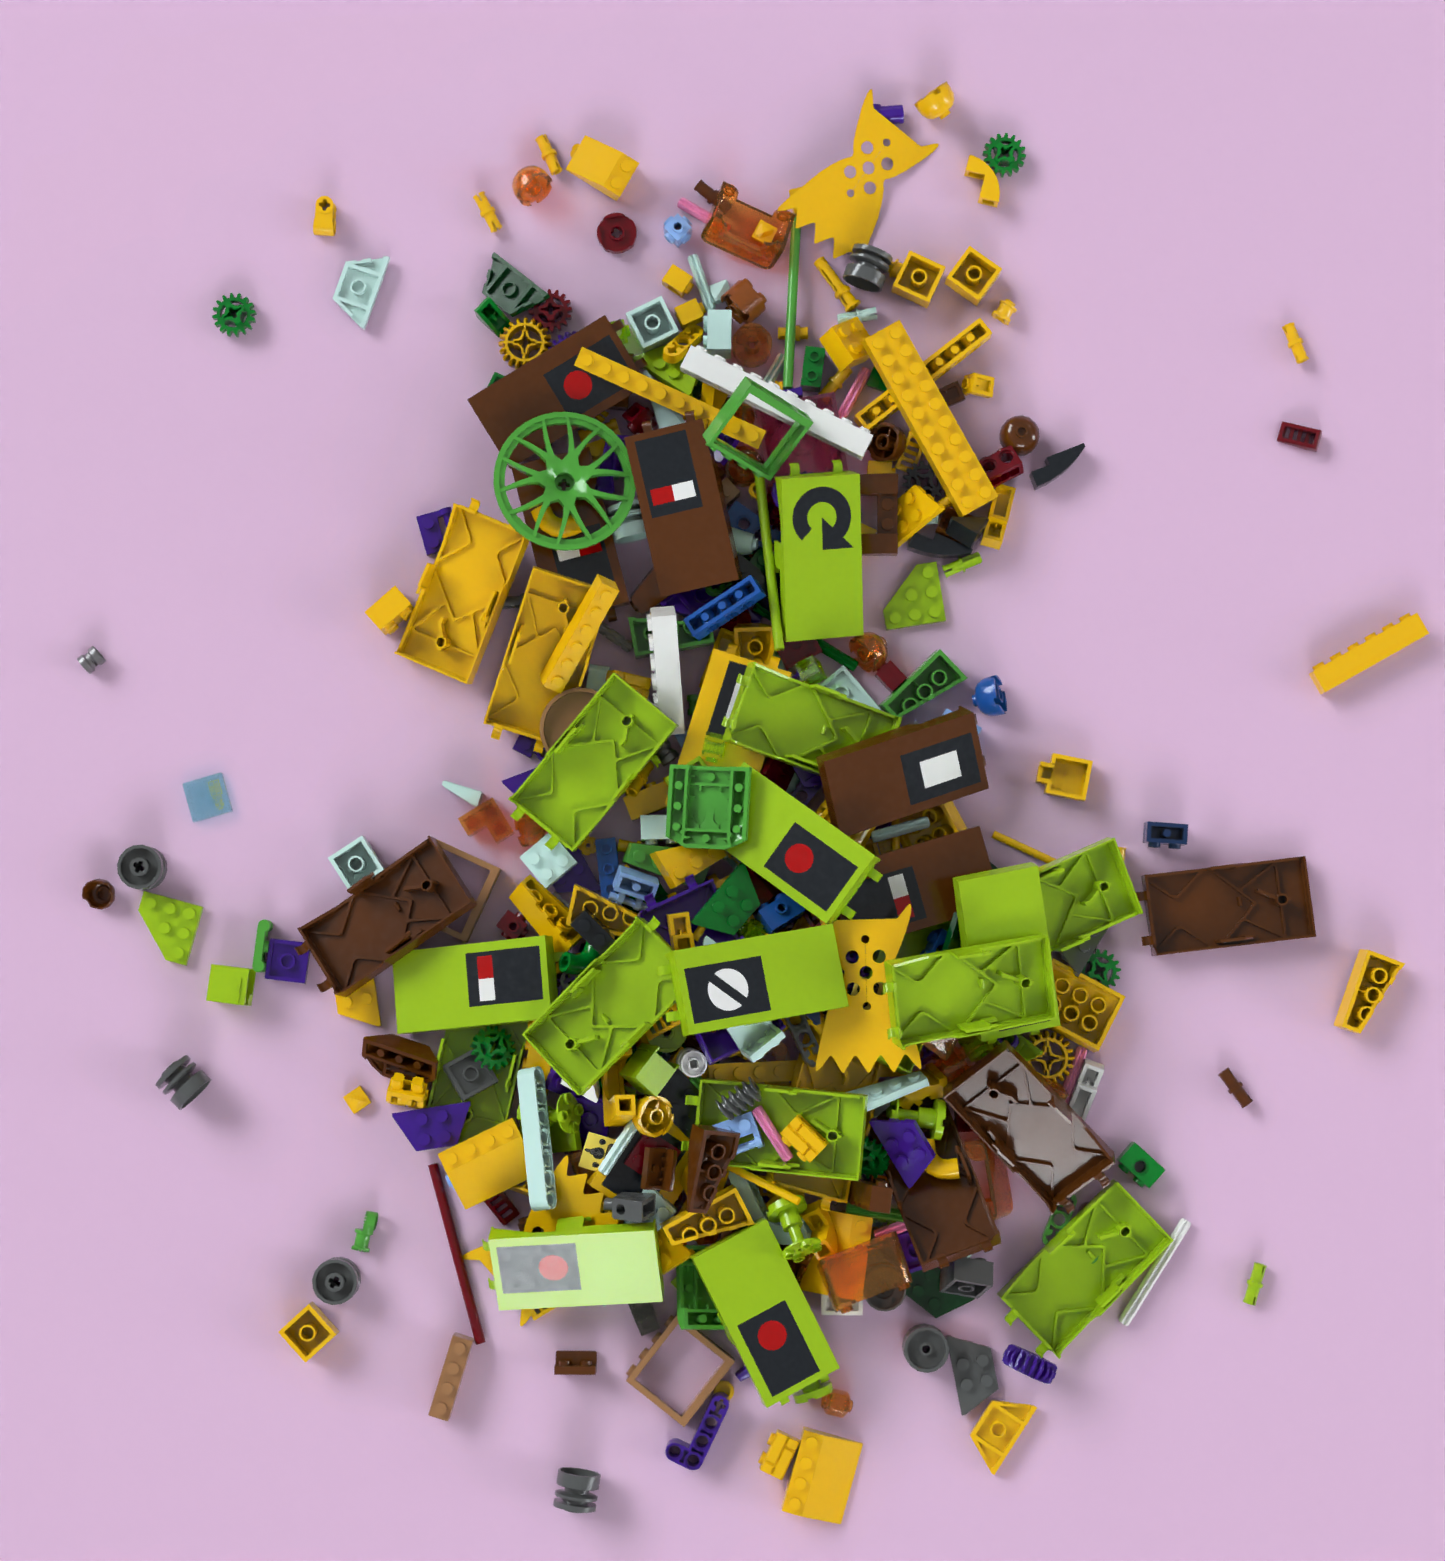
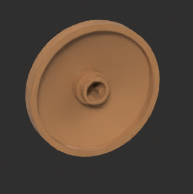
M589 688L568 689L556 695L547 704L540 720V737L547 752L598 691Z

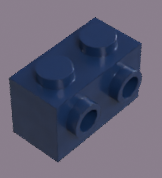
M1149 821L1144 823L1143 843H1148V847L1160 848V844L1168 845L1169 849H1181V846L1187 845L1188 824Z

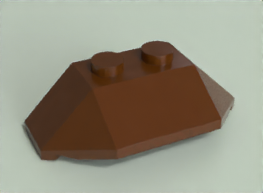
M395 1034L365 1036L363 1038L362 1057L365 1060L367 1059L372 1067L382 1076L391 1079L394 1073L397 1072L402 1073L405 1076V1080L412 1081L413 1077H422L426 1084L436 1079L438 1060L428 1045Z

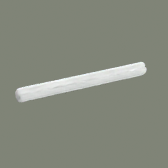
M1184 1218L1180 1219L1170 1235L1174 1241L1156 1258L1122 1312L1119 1322L1125 1326L1131 1323L1191 1226L1189 1221Z

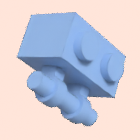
M619 865L613 881V890L619 893L610 892L608 899L615 901L619 905L631 906L636 911L646 910L648 906L643 902L644 896L653 893L655 897L659 887L658 877ZM626 895L635 897L636 899L626 897Z

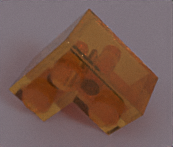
M493 797L458 818L469 837L488 828L495 842L499 844L515 834Z

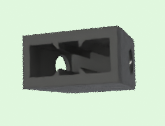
M621 1192L613 1198H605L603 1207L604 1210L612 1211L613 1219L642 1223L655 1215L656 1194Z

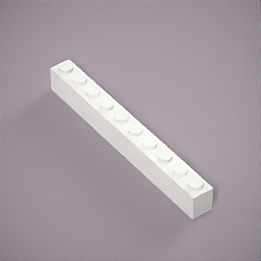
M690 346L680 366L681 372L729 396L733 394L746 376L807 413L814 423L806 434L862 461L873 439L869 429L862 426L858 428L852 425L853 422L844 417L840 419L834 416V412L824 408L821 410L816 407L814 402L808 399L803 401L797 398L798 395L790 390L785 392L779 389L780 386L771 381L767 383L761 380L762 377L753 372L749 374L743 371L744 368L738 364L733 363L731 365L726 363L723 357L717 354L712 356L701 346ZM750 393L743 401L790 426L795 422V420Z

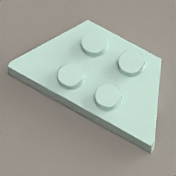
M388 256L372 260L368 258L361 261H346L336 287L333 300L363 330L366 329L390 262V257Z

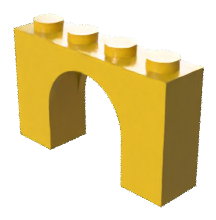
M632 1047L601 1077L604 1127L625 1126L636 1116L635 1095H625L624 1078L619 1074L625 1066L626 1060L632 1055Z

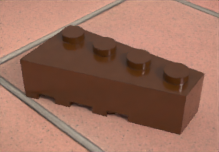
M873 1177V1181L863 1179L859 1181L851 1180L847 1201L849 1204L868 1211L890 1214L893 1188L883 1178Z

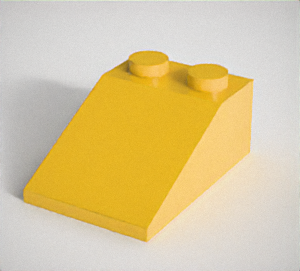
M585 135L565 170L617 201L639 162L623 152Z

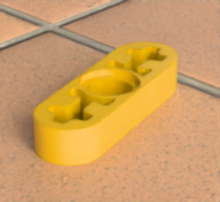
M698 325L687 326L664 347L663 360L670 364L678 363L686 356L691 345L696 347L702 341L703 328Z

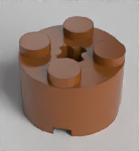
M744 278L743 280H738L721 296V302H726V310H732V318L739 324L744 322L745 326L748 327L766 310L764 303L767 300L762 293H757L752 288L753 285L748 279Z

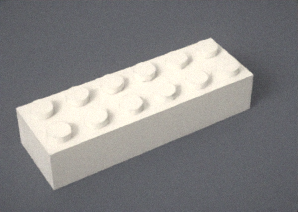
M674 606L650 608V614H646L648 631H652V634H648L650 651H653V653L649 654L651 671H655V673H651L653 690H656L653 693V704L679 725L671 735L685 734Z

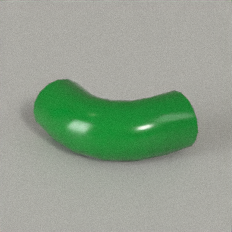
M586 941L585 947L580 954L564 952L561 955L558 964L559 970L568 974L580 975L594 959L601 955Z

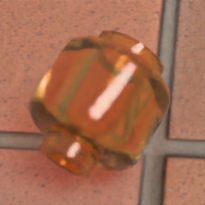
M834 1389L833 1392L822 1397L821 1407L824 1408V1412L827 1415L843 1418L848 1412H851L853 1401L850 1399L847 1391Z

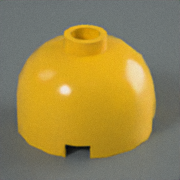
M946 81L929 92L924 99L918 100L914 106L925 118L935 119L939 117L942 120L951 113L949 109L954 104V93Z
M661 1096L643 1097L636 1103V1116L632 1118L634 1127L639 1133L656 1138L660 1135H665L672 1127L674 1114H671V1103Z

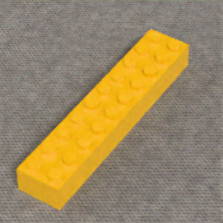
M898 320L865 338L862 345L958 516L964 517L996 499L998 495L901 321Z

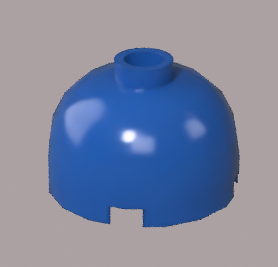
M997 675L982 679L975 687V695H972L974 706H978L979 710L987 716H999L1006 714L1005 711H1007L1005 691H1001L999 686L1002 685V682Z

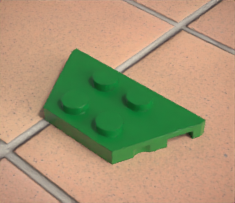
M740 863L690 921L691 924L729 935L736 934L760 905L744 863Z

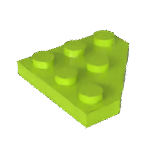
M937 562L917 564L883 610L886 631L946 621Z
M144 891L138 911L165 960L187 966L204 907Z

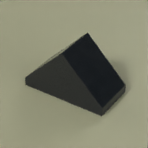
M951 517L945 532L950 537L971 548L983 534L989 519L988 517Z

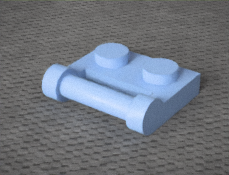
M752 1111L735 1116L733 1120L727 1119L712 1125L739 1132L740 1138L753 1133V1140L738 1145L737 1154L756 1147L758 1149L765 1147Z

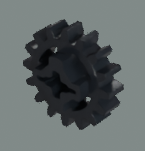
M920 461V466L913 463V470L907 468L906 471L909 475H903V479L907 480V482L902 484L903 487H907V490L911 488V478L915 481V485L918 486L921 484L919 479L927 478L928 487L925 485L922 488L931 493L930 495L935 498V495L941 497L942 494L939 490L944 489L937 477V487L933 484L932 478L935 473L929 462L927 465H924V462ZM921 469L929 470L926 474L917 472Z

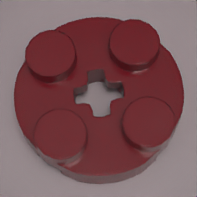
M622 213L606 215L597 227V238L604 250L620 254L634 246L637 237L635 223ZM614 229L623 232L619 238L611 235V233H614Z

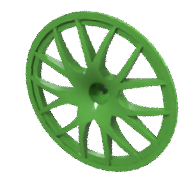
M553 412L534 417L525 422L507 438L498 454L494 468L493 485L495 497L508 523L524 538L553 550H578L596 545L605 540L626 519L635 496V483L627 448L624 443L605 424L579 413ZM567 425L568 454L563 460L554 455L548 437V426ZM571 425L592 432L576 449L574 447ZM542 429L546 452L523 439L531 433ZM595 435L601 437L611 447L592 464L579 466L578 458L581 452ZM520 443L542 459L546 464V470L539 472L520 465L509 458ZM615 452L623 472L597 468ZM507 464L529 476L505 486ZM600 476L624 477L623 496L591 489L587 482L590 478ZM562 482H566V485L569 486L564 491L558 486ZM526 485H539L545 489L543 495L516 509H512L506 491ZM595 498L621 501L617 512L611 520H609ZM575 501H587L600 514L606 525L598 531L589 534L576 510ZM559 502L563 507V519L558 538H551L538 533L537 531L545 511L550 504ZM542 505L534 530L523 523L516 515L517 513ZM569 513L585 537L562 539Z

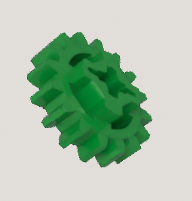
M1005 133L1002 138L1000 134H997L996 140L991 137L989 140L990 144H985L984 148L986 150L982 154V156L986 157L983 161L989 164L990 168L994 170L995 175L999 172L1001 178H1003L1005 173L1009 177H1011L1012 171L1018 173L1019 167L1024 165L1022 160L1026 158V155L1022 154L1025 151V147H1020L1022 141H1014L1015 135L1008 138V133ZM992 149L994 150V154H995V156H994L993 159H992V157H991V151H992ZM1014 152L1017 153V160H1016V161H1015V158L1013 157ZM1001 154H1003V155L1008 154L1007 157H1006V156L1000 157Z
M230 293V298H226L223 295L224 301L217 300L216 302L219 307H213V311L217 314L212 315V318L218 320L214 323L217 328L220 327L221 333L227 331L229 337H231L232 333L239 337V332L246 335L245 329L252 330L253 328L250 323H256L255 318L252 317L257 315L255 310H251L254 308L253 303H249L247 297L242 300L240 293H238L237 297ZM235 312L237 317L233 318L232 313Z
M1095 949V954H1092L1088 960L1090 964L1089 971L1085 972V965L1081 973L1090 978L1097 979L1099 983L1109 987L1108 985L1116 986L1113 980L1120 979L1116 972L1121 971V969L1115 966L1119 961L1112 960L1114 954L1107 956V950H1103L1102 954H1100L1099 949ZM1097 957L1104 958V959L1107 960L1108 962H1107V963H1101V962H1099V960L1097 959ZM1095 966H1097L1098 968L1102 967L1103 971L1100 972L1101 977L1099 974H1094V971L1096 970ZM1111 970V976L1108 980L1107 973Z
M487 1026L485 1031L480 1029L478 1035L476 1034L473 1037L475 1042H472L470 1047L474 1048L471 1055L477 1056L475 1062L481 1061L482 1068L488 1065V1070L490 1071L493 1066H495L496 1070H499L501 1065L505 1068L508 1065V1061L512 1060V1054H514L516 1049L511 1047L515 1044V1041H509L511 1034L505 1035L504 1028L498 1031V1026H495L493 1030H491L490 1026ZM494 1043H496V1045L494 1046L495 1048H494L493 1052L490 1053V1051L492 1050V1049H491L492 1046L494 1045Z
M868 1136L864 1139L861 1176L866 1174V1178L869 1179L870 1175L877 1178L878 1174H884L890 1164V1157L887 1155L886 1150L882 1149V1143L876 1144L875 1138L869 1141Z

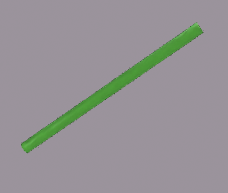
M796 217L791 218L783 371L784 390L793 388L801 227L795 228Z

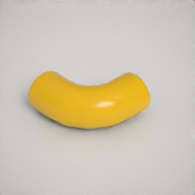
M542 505L531 511L535 522ZM549 506L539 527L550 536L558 537L563 518L557 517ZM571 515L568 516L562 538L575 536L582 532Z
M927 1138L936 1155L925 1169L926 1173L938 1179H959L958 1158L943 1159L939 1157L936 1152L935 1140Z

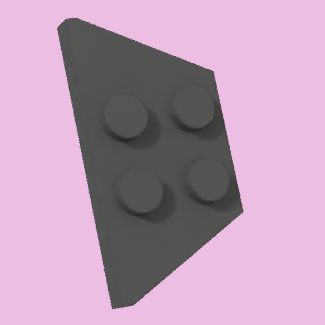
M1108 928L1091 935L1090 940L1060 952L1064 961L1068 962L1074 970L1073 973L1076 977H1079Z
M948 1335L946 1339L949 1346L961 1415L963 1416L999 1388L991 1348Z

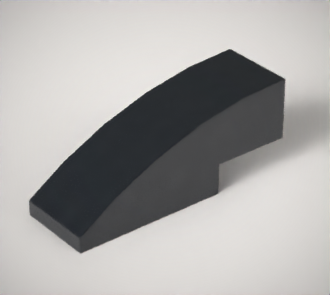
M1082 443L1047 457L1044 461L1046 466L1032 471L1029 475L1034 490L1046 486L1068 470L1085 448V444Z
M915 533L907 548L911 552L935 558H961L970 555L973 550L936 533L933 540Z

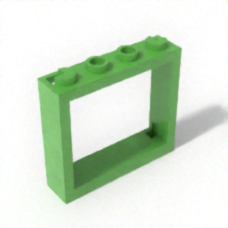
M745 376L702 436L706 441L705 445L710 447L712 451L718 450L722 452V456L730 461L734 459L741 468L745 470L749 468L758 478L764 477L771 481L814 422L807 413ZM749 393L795 420L792 427L764 464L718 438L721 431Z

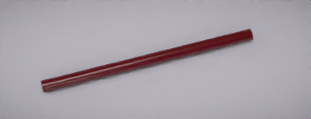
M434 1163L428 1165L475 1344L478 1345L486 1341L439 1165Z

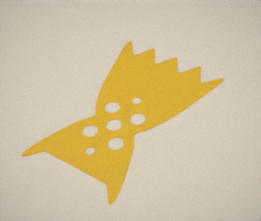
M870 89L864 99L853 141V155L839 160L819 172L784 201L777 211L797 208L796 229L810 223H815V244L829 238H834V259L852 252L854 244L868 245L882 204L884 180L893 178L910 169L936 150L939 144L918 145L874 109L873 92ZM884 139L890 140L889 146H884ZM865 141H869L873 145V151L870 154H865L861 149V145ZM886 157L893 161V167L890 170L883 169L881 165L882 160ZM867 161L872 162L875 167L874 172L871 174H866L863 171V164ZM847 166L855 168L856 175L853 178L845 176L844 169ZM866 182H873L875 184L876 190L873 194L865 192L864 185ZM849 189L854 191L853 197L847 195Z
M911 904L896 919L836 920L833 922L841 968L845 973L843 977L845 989H847L848 984L854 982L859 985L860 990L854 996L849 995L846 990L848 1007L827 1011L817 1054L816 1071L832 1056L841 1072L844 1073L854 1056H857L869 1073L880 1055H882L893 1072L896 1071L904 1055H907L921 1069L917 1044L905 1047L906 1050H902L892 1042V1038L888 1040L887 1029L891 1028L887 993L877 995L873 990L877 982L886 983L884 961L896 959L910 920ZM820 920L821 925H827L825 922ZM867 935L869 942L863 943L861 941L862 936ZM851 950L856 951L859 956L858 961L853 964L846 960V954ZM876 950H882L886 955L882 963H877L873 960V953ZM864 966H869L872 969L873 974L869 979H863L860 976V969ZM865 1002L871 1004V1008L869 1010H865L863 1008V1004Z
M567 1155L554 1171L557 1196L556 1207L542 1211H533L531 1209L524 1232H532L535 1227H541L544 1232L555 1231L559 1218L591 1217V1221H585L584 1226L609 1225L605 1222L618 1224L619 1219H613L612 1212H600L604 1196L603 1192L583 1193L587 1179L586 1173L573 1176L567 1175ZM483 1246L463 1255L464 1260H480L493 1275L490 1251L484 1250ZM521 1309L520 1326H523L528 1321L534 1309Z

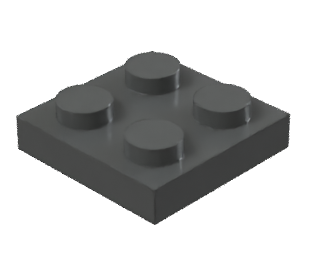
M474 1049L442 1067L462 1102L499 1082L493 1070H488V1065L482 1068L481 1061L475 1062L477 1056L471 1055Z

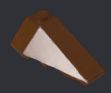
M692 1124L688 1146L687 1212L707 1214L718 1192L717 1187L722 1177L725 1178L727 1174L726 1169L730 1161L734 1160L737 1154L740 1138L739 1132L709 1125Z

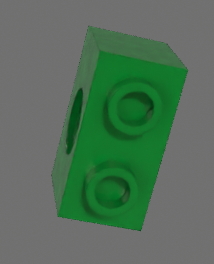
M806 346L800 386L803 391L820 392L825 348Z
M1133 1141L1116 1159L1120 1163L1118 1167L1126 1174L1130 1172L1134 1175L1135 1178L1133 1180L1141 1188L1144 1185L1150 1188L1165 1171L1159 1163ZM1137 1161L1144 1163V1169L1140 1172H1137L1134 1167Z

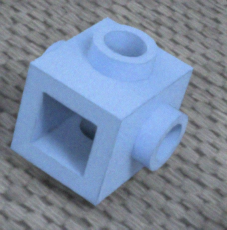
M677 213L674 217L670 216L665 221L664 237L669 243H674L679 247L691 238L692 223L685 216L681 217Z

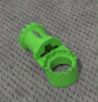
M367 1211L363 1229L355 1228L356 1238L351 1248L352 1250L370 1251L368 1245L370 1235H373V1231L376 1229L377 1212Z

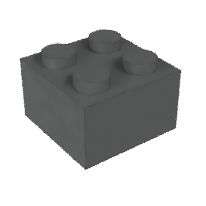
M966 1256L950 1262V1266L946 1268H940L939 1292L978 1299L993 1286L994 1262L986 1261L984 1258L972 1259Z

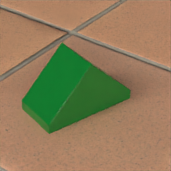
M489 296L474 310L476 317L497 337L504 333V327H510L509 322L511 321Z

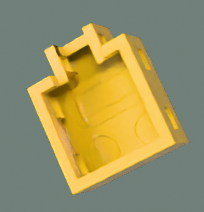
M1052 753L1050 763L1039 762L1035 782L1045 784L1044 794L1084 802L1086 800L1093 761Z

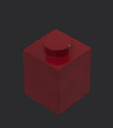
M891 660L887 664L883 661L875 669L877 671L875 677L890 693L907 678Z

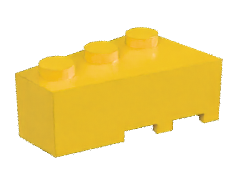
M683 846L649 854L670 889L684 883L685 877L691 874L695 876L727 856L724 850L685 848Z

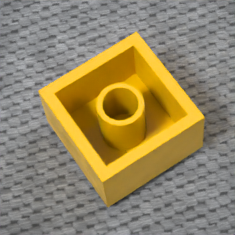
M969 246L946 277L945 285L977 307L999 277L1002 268Z
M909 250L891 292L928 308L946 267Z
M858 317L832 326L819 338V341L840 372L864 363L870 358L862 345L863 340L870 335Z
M394 586L368 608L365 613L386 636L388 633L390 635L399 628L398 624L400 622L410 619L414 607L400 590Z
M312 1301L278 1333L306 1363L340 1331Z

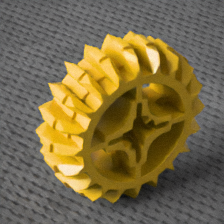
M525 317L524 323H521L520 319L517 318L516 325L513 322H509L510 329L507 327L503 328L506 334H500V338L504 341L498 342V345L503 347L499 352L500 354H505L503 356L504 361L509 360L508 366L511 367L515 364L516 370L547 351L548 347H552V343L547 342L552 339L551 335H546L548 329H542L541 322L535 326L536 321L534 319L528 323V318ZM522 331V334L518 339H513V341H511L512 337L516 333ZM529 331L536 333L542 341L531 339ZM525 337H526V339H527V341H528V344H527V347L525 348V351H524V348H523L522 345H524V341H525ZM509 348L521 351L522 358L514 356ZM538 348H540L539 352L535 356L529 358V354L531 351L538 350Z
M1045 1030L1044 1037H1042L1040 1032L1036 1034L1038 1039H1035L1033 1035L1029 1036L1035 1046L1043 1042V1053L1037 1057L1045 1056L1044 1053L1047 1052L1048 1056L1056 1057V1059H1051L1046 1064V1061L1035 1057L1028 1061V1063L1032 1066L1031 1061L1040 1062L1044 1075L1038 1074L1048 1084L1049 1079H1051L1053 1085H1056V1077L1060 1081H1064V1077L1061 1074H1070L1065 1069L1066 1067L1073 1068L1072 1064H1068V1060H1074L1075 1057L1068 1056V1053H1072L1073 1049L1066 1050L1065 1047L1070 1042L1066 1041L1062 1044L1063 1035L1056 1039L1057 1032H1053L1051 1037H1049V1031ZM1050 1041L1060 1048L1062 1055L1052 1053ZM1062 1061L1061 1067L1055 1073L1050 1074L1052 1064Z

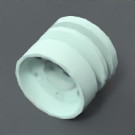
M638 499L633 500L626 519L612 534L614 543L624 544L647 538ZM621 502L606 509L607 514L611 516L609 520L615 515Z

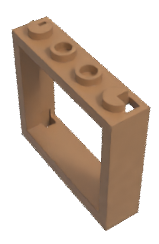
M437 840L442 849L490 870L476 900L477 905L473 907L462 932L459 933L449 927L441 930L468 943L502 869Z
M676 1314L675 1316L671 1315L664 1323L666 1328L663 1332L658 1331L652 1338L653 1345L650 1349L645 1348L639 1355L641 1359L636 1366L632 1364L626 1372L628 1375L626 1381L685 1427L734 1364L735 1358L700 1330H686L723 1359V1362L682 1415H680L636 1380L639 1373L677 1324H679Z

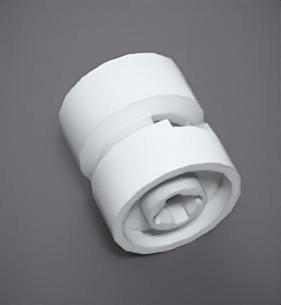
M691 1047L684 1048L676 1057V1064L680 1065L678 1069L689 1077H699L706 1071V1057L697 1049Z

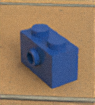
M782 892L774 898L775 901L770 904L768 902L762 904L758 908L759 911L755 918L767 934H774L801 918L805 908Z

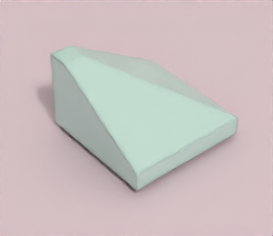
M727 279L709 285L715 305L721 303V296L730 289Z

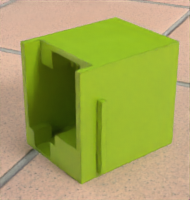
M211 964L206 1001L251 1006L256 972L249 968Z
M641 1043L619 1074L640 1093L657 1097L680 1065L667 1062L656 1052L659 1050V1046Z

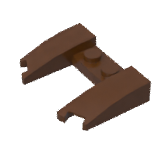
M898 473L860 474V496H877V533L861 534L862 556H897Z

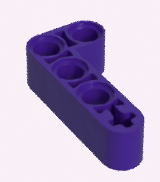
M720 1391L712 1396L690 1444L678 1438L669 1440L665 1450L669 1460L689 1470H697L701 1467L729 1408L730 1400L725 1392ZM720 1399H723V1404L720 1405L718 1412H716L717 1401L719 1402ZM713 1417L717 1423L710 1426L706 1423V1419ZM699 1436H705L708 1439V1442L706 1444H700L698 1443L697 1438ZM675 1445L681 1451L678 1454H673L669 1448ZM693 1454L697 1455L699 1461L692 1463L688 1457Z

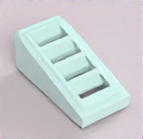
M443 781L442 785L474 807H480L483 792Z

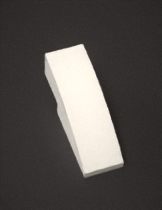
M1087 1058L1084 1060L1068 1104L1084 1121L1104 1073L1103 1064Z

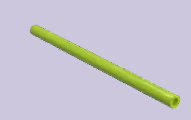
M754 475L774 650L781 651L784 650V640L765 478H758Z

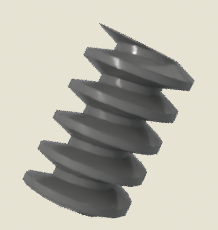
M748 1077L750 1084L744 1081L741 1082L742 1089L735 1086V1094L729 1090L728 1099L722 1095V1103L715 1100L720 1111L729 1120L734 1119V1114L737 1116L741 1115V1109L744 1111L748 1110V1105L754 1106V1099L758 1102L762 1100L761 1091L751 1077Z

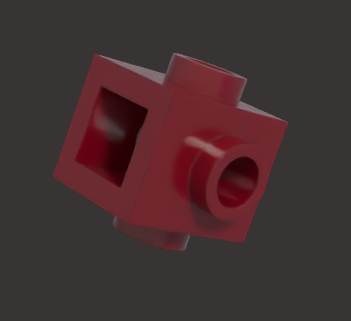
M637 402L622 414V417L628 423L627 428L634 435L636 433H644L642 422L651 420L652 429L657 425V422L653 419L654 413L648 407L644 408Z
M507 910L496 925L503 931L501 935L506 939L524 938L529 931L527 929L528 924L525 922L527 919L521 913L517 912L514 914L510 910ZM513 923L517 924V928L515 930L511 929V925Z

